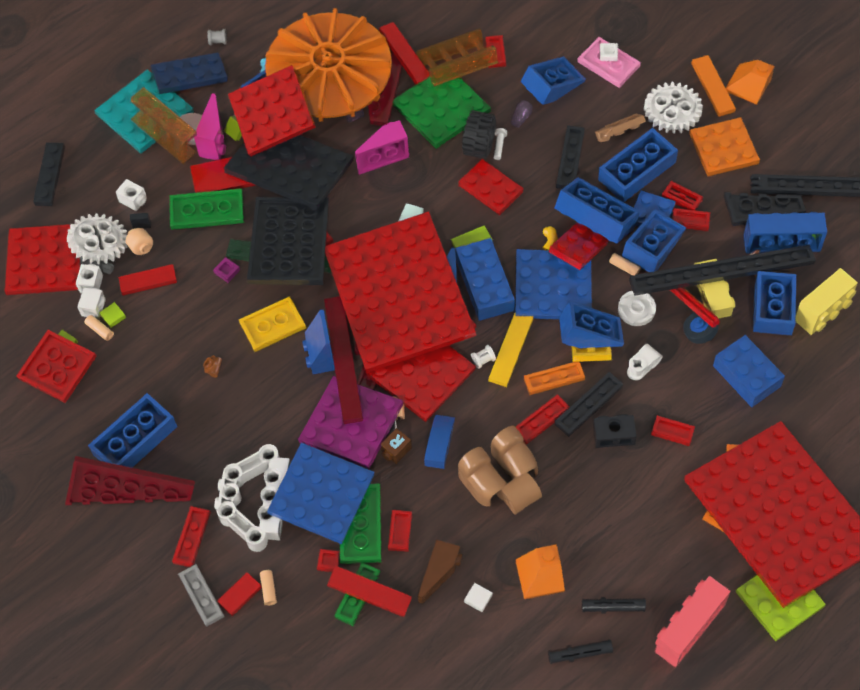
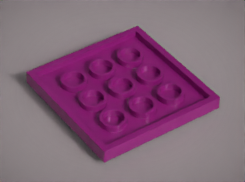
M333 376L298 441L300 444L304 443L343 460L370 469L381 448L380 444L385 440L403 406V401L357 384L363 421L343 424L337 379Z

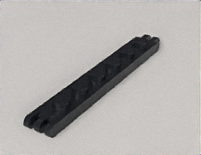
M752 174L750 176L751 193L860 197V178L766 174Z

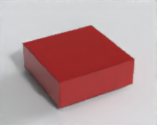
M320 549L317 570L333 572L335 566L339 567L340 551Z

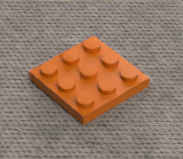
M741 117L690 130V137L707 177L759 164L760 159Z

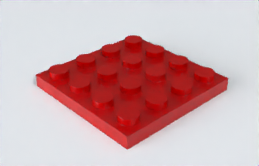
M292 65L228 94L250 156L316 128L295 68Z
M71 224L9 229L5 279L6 295L78 290L76 280L81 267L80 259L76 258V253H71V248H68L67 242L68 229H70Z
M448 345L369 372L367 376L390 395L402 400L404 406L427 422L474 372L476 366Z

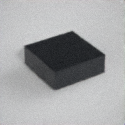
M148 213L130 214V222L133 229L151 228V220Z

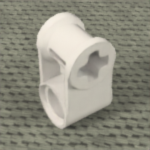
M645 344L630 359L627 369L628 377L632 380L642 379L651 369L658 365L662 355L649 344Z

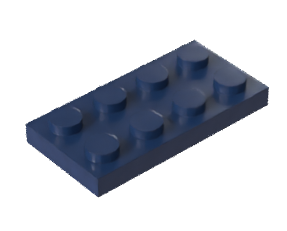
M219 52L151 65V71L159 94L227 82V75Z

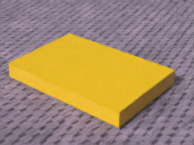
M290 296L239 319V323L255 352L306 329V325Z

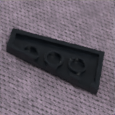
M724 192V200L732 226L745 225L748 215L754 213L790 214L793 212H806L800 195L777 194L776 196H767V194H759V196L748 195V193L734 195L731 192Z

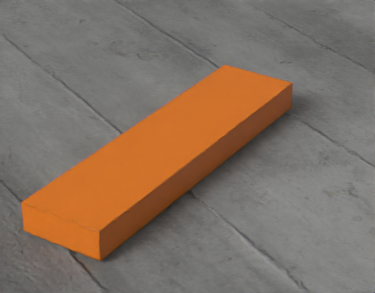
M709 55L693 59L691 64L718 117L734 113L736 108Z

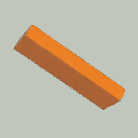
M572 362L524 376L529 395L585 380L580 362Z

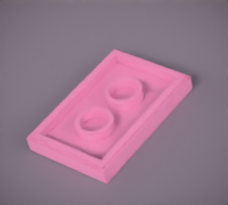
M598 37L578 57V63L620 88L640 67L641 62L618 49V61H600V43L609 42Z

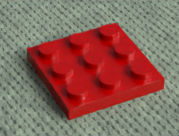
M47 330L16 377L66 403L97 355Z

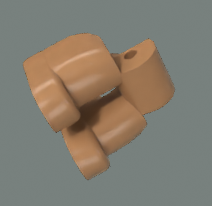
M515 426L503 429L491 442V454L505 473L511 476L512 480L506 483L491 464L490 457L482 447L472 449L458 463L460 480L472 496L484 506L492 505L491 498L496 493L516 515L542 497L540 488L528 473L533 469L535 476L538 475L537 462L530 449L523 442L522 434Z

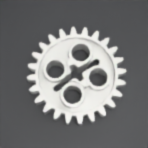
M671 82V86L664 83L663 88L658 85L657 90L653 88L652 92L648 93L647 98H645V117H648V122H653V127L659 125V131L665 128L666 133H668L669 129L672 130L673 134H675L676 130L682 133L683 128L689 131L690 126L695 127V122H699L702 114L703 105L701 104V99L698 98V93L693 94V88L687 90L688 85L681 87V83H678L677 86L673 82Z
M97 213L95 217L88 214L87 219L81 216V221L76 219L75 224H71L70 229H68V248H71V253H76V258L82 256L83 262L87 259H90V264L94 260L97 261L98 265L102 260L105 264H107L108 259L114 262L115 257L120 258L121 253H125V248H127V230H123V224L118 225L119 220L112 221V216L108 219L105 218V214L99 217Z

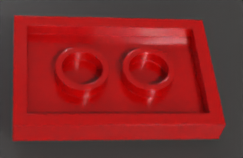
M483 159L459 181L461 188L498 215H501L523 193V187Z
M576 223L550 246L549 252L581 270L607 246L609 240L599 233L593 232L585 225Z

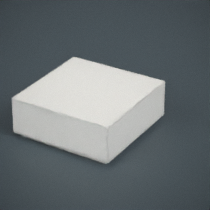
M600 43V61H618V43Z
M474 583L464 602L483 612L493 593Z

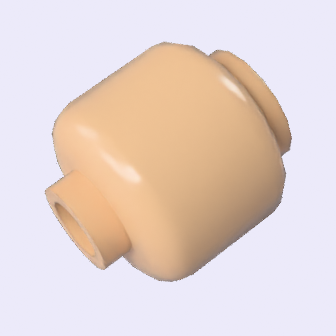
M135 228L128 232L126 244L134 254L143 255L152 248L153 239L143 228Z

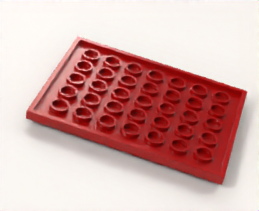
M429 211L325 246V254L366 373L477 336Z
M782 421L684 477V481L782 608H785L860 562V516Z

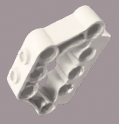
M271 444L262 446L258 452L236 464L227 465L224 468L222 479L218 481L219 497L215 498V509H217L221 523L224 526L231 527L247 542L249 549L255 552L264 550L268 539L280 540L283 520L274 516L269 519H263L267 515V510L272 500L266 499L269 496H275L291 464L289 458H280L277 448ZM269 455L274 456L271 459H265ZM265 472L264 480L266 487L261 491L263 506L258 510L260 521L258 527L240 513L236 506L242 500L239 488L245 482ZM234 474H238V475H239V476H238L237 478H235V479H231V478H230V477H231L232 475H234ZM271 478H278L277 481L270 482ZM229 493H236L233 497H227ZM232 511L231 515L224 516L225 512ZM255 536L261 537L258 541H252Z

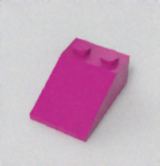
M212 94L195 131L194 139L199 157L220 160L221 156L226 152V144L216 95Z
M400 120L382 126L355 151L359 175L409 158L408 137Z

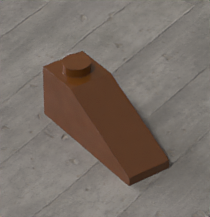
M436 540L418 594L419 603L423 604L455 572L456 566L461 565L463 554H460V546Z

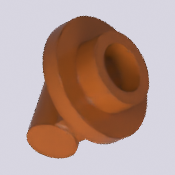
M214 355L208 357L203 364L205 373L215 378L218 377L222 359Z

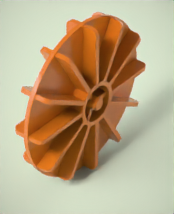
M333 8V13H320L311 16L303 13L302 19L292 23L285 29L280 28L278 36L266 53L265 71L266 76H269L292 65L295 68L311 116L318 117L319 122H323L324 118L340 117L348 114L352 118L355 116L356 111L361 110L373 101H378L380 93L384 90L391 76L392 60L385 36L369 24L366 17L358 18L338 13V9Z

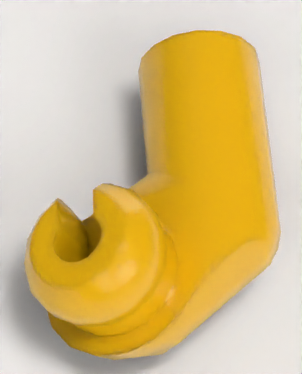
M552 226L543 229V234L548 239L542 248L543 250H549L550 246L558 240L556 229Z

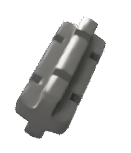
M83 257L79 258L80 264H90V259L83 262ZM95 260L92 263L99 266L101 272L103 270L104 273L111 274L114 271V265L108 262L105 264L103 260L100 261L99 265Z

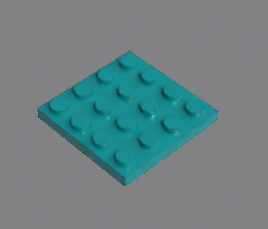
M148 69L94 110L99 118L139 153H143L172 130L175 122L180 117L194 112L193 107L175 92L159 94L153 74Z

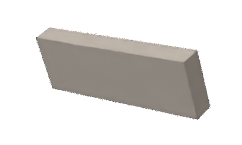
M197 564L178 574L206 627L225 617Z

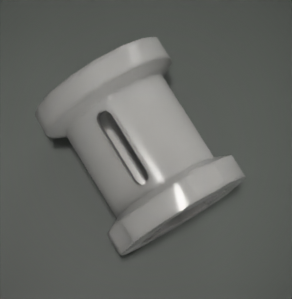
M222 29V31L208 30L209 45L213 43L227 44L226 29Z

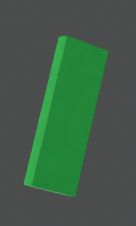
M363 562L356 572L357 575L375 582L381 573L379 569ZM345 594L334 617L354 626L365 601Z

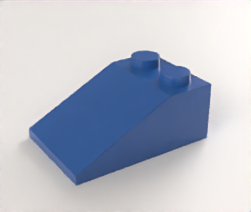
M563 56L530 65L521 83L544 105L556 101L585 82L586 79Z
M654 209L626 241L622 257L648 272H655L664 263L685 232L686 227Z
M569 301L559 316L562 343L577 348L620 347L624 345L620 317Z
M323 309L317 313L305 331L306 340H302L304 352L308 351L309 354L308 357H305L307 368H311L312 374L335 370Z

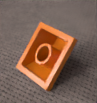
M760 60L739 64L726 86L727 92L758 104L772 79L775 66Z
M557 545L536 548L516 559L524 599L565 592Z

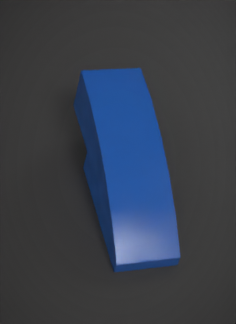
M435 415L424 458L425 466L445 469L455 417Z

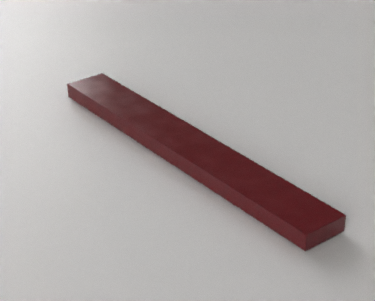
M340 296L326 298L324 303L343 424L361 422L363 417L345 309Z

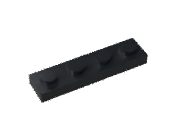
M567 125L556 188L563 189L577 177L585 133L584 127Z
M46 142L33 199L35 206H53L65 151L64 143Z
M608 372L555 421V425L570 437L623 388V383Z

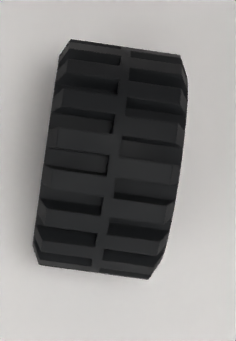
M474 110L469 114L462 142L464 155L482 159L488 157L493 145L496 129L494 114Z

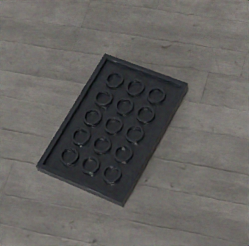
M298 135L253 156L248 154L245 143H243L226 164L224 171L227 174L318 210L352 164L354 158L353 155Z
M256 197L247 284L323 285L329 198H326L318 210L286 197Z

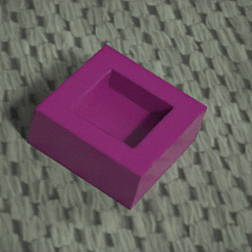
M225 257L213 271L215 275L229 283L240 271V268Z

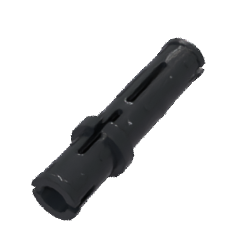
M601 597V599H582V612H601V614H606V612L646 611L645 598L606 599V597Z
M610 639L573 647L567 645L566 648L549 650L548 657L550 664L563 661L574 662V659L613 653V646Z

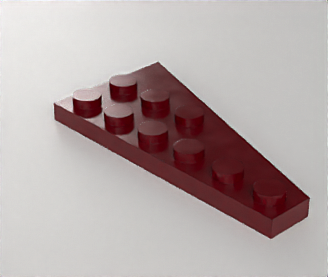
M391 49V76L384 90L380 93V99L368 105L371 125L384 126L390 120L393 101L403 66Z
M75 456L65 505H72L74 502H82L83 505H90L91 502H102L103 504L135 503V500H145L146 503L158 499H164L166 502L190 501L195 481Z

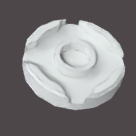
M629 291L622 295L618 305V313L625 323L632 326H642L652 321L655 316L656 304L650 294L634 296L633 291Z

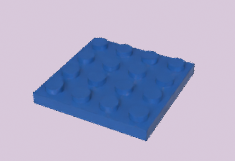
M516 250L515 316H534L533 319H559L560 314L569 301L592 308L591 260L579 270L551 254L549 250Z
M301 443L267 510V514L342 544L370 486L374 472Z

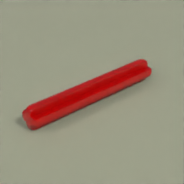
M684 287L670 290L711 327L719 325V318Z

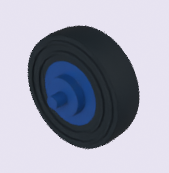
M695 312L685 320L683 326L686 337L696 344L710 341L715 337L719 329V325L711 327Z

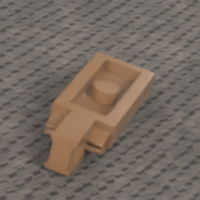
M633 114L606 125L605 128L595 131L598 142L608 141L613 135L623 134L624 130L629 128L636 129L640 127L641 123L646 121L643 115Z

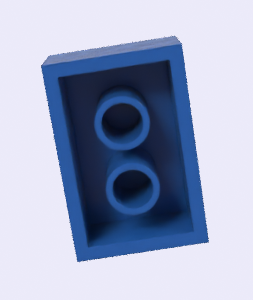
M758 271L754 286L753 332L792 335L796 320V274Z
M746 335L718 353L713 367L751 408L779 389L785 377Z

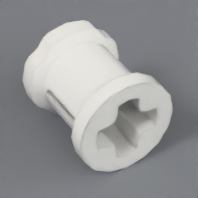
M489 345L477 353H471V358L478 369L483 364L496 360L495 354Z

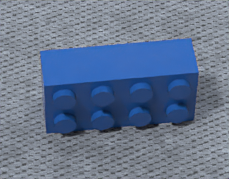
M652 128L599 167L598 180L617 198L625 202L675 164L678 149Z
M579 177L560 190L555 209L563 215L571 217L577 223L585 225L593 232L599 233L616 244L634 230L640 211Z
M825 213L749 214L743 234L745 253H753L756 250H759V253L804 245H810L812 252H821L827 234Z
M489 238L455 248L456 261L478 321L515 311V299L492 239Z
M146 393L88 446L92 454L99 461L133 468L175 430L177 424L174 417Z

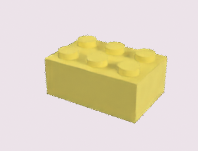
M841 268L838 269L800 302L795 321L810 335L816 331L820 332L826 326L827 321H833L839 315L841 309H847L853 301L851 299L856 294L855 289L858 282Z

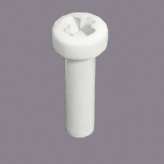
M503 128L495 130V135L497 136L494 153L495 160L501 159L504 137L507 136V130Z

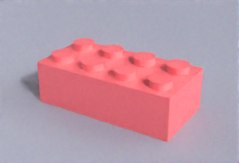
M711 576L706 581L701 580L693 597L689 595L682 604L683 608L681 611H676L671 617V623L668 628L664 626L657 635L655 652L675 668L723 609L729 597L730 590Z

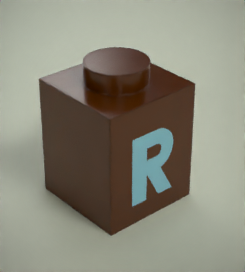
M397 428L380 444L382 456L387 461H393L395 464L412 449L411 439Z

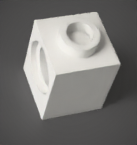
M127 179L116 191L119 202L135 211L140 206H143L147 199L144 188Z
M81 264L76 280L80 293L83 292L84 288L100 289L103 278L100 267L94 264Z
M98 288L83 289L77 306L81 316L88 317L93 315L95 318L100 319L99 312L103 310L106 301L102 290Z

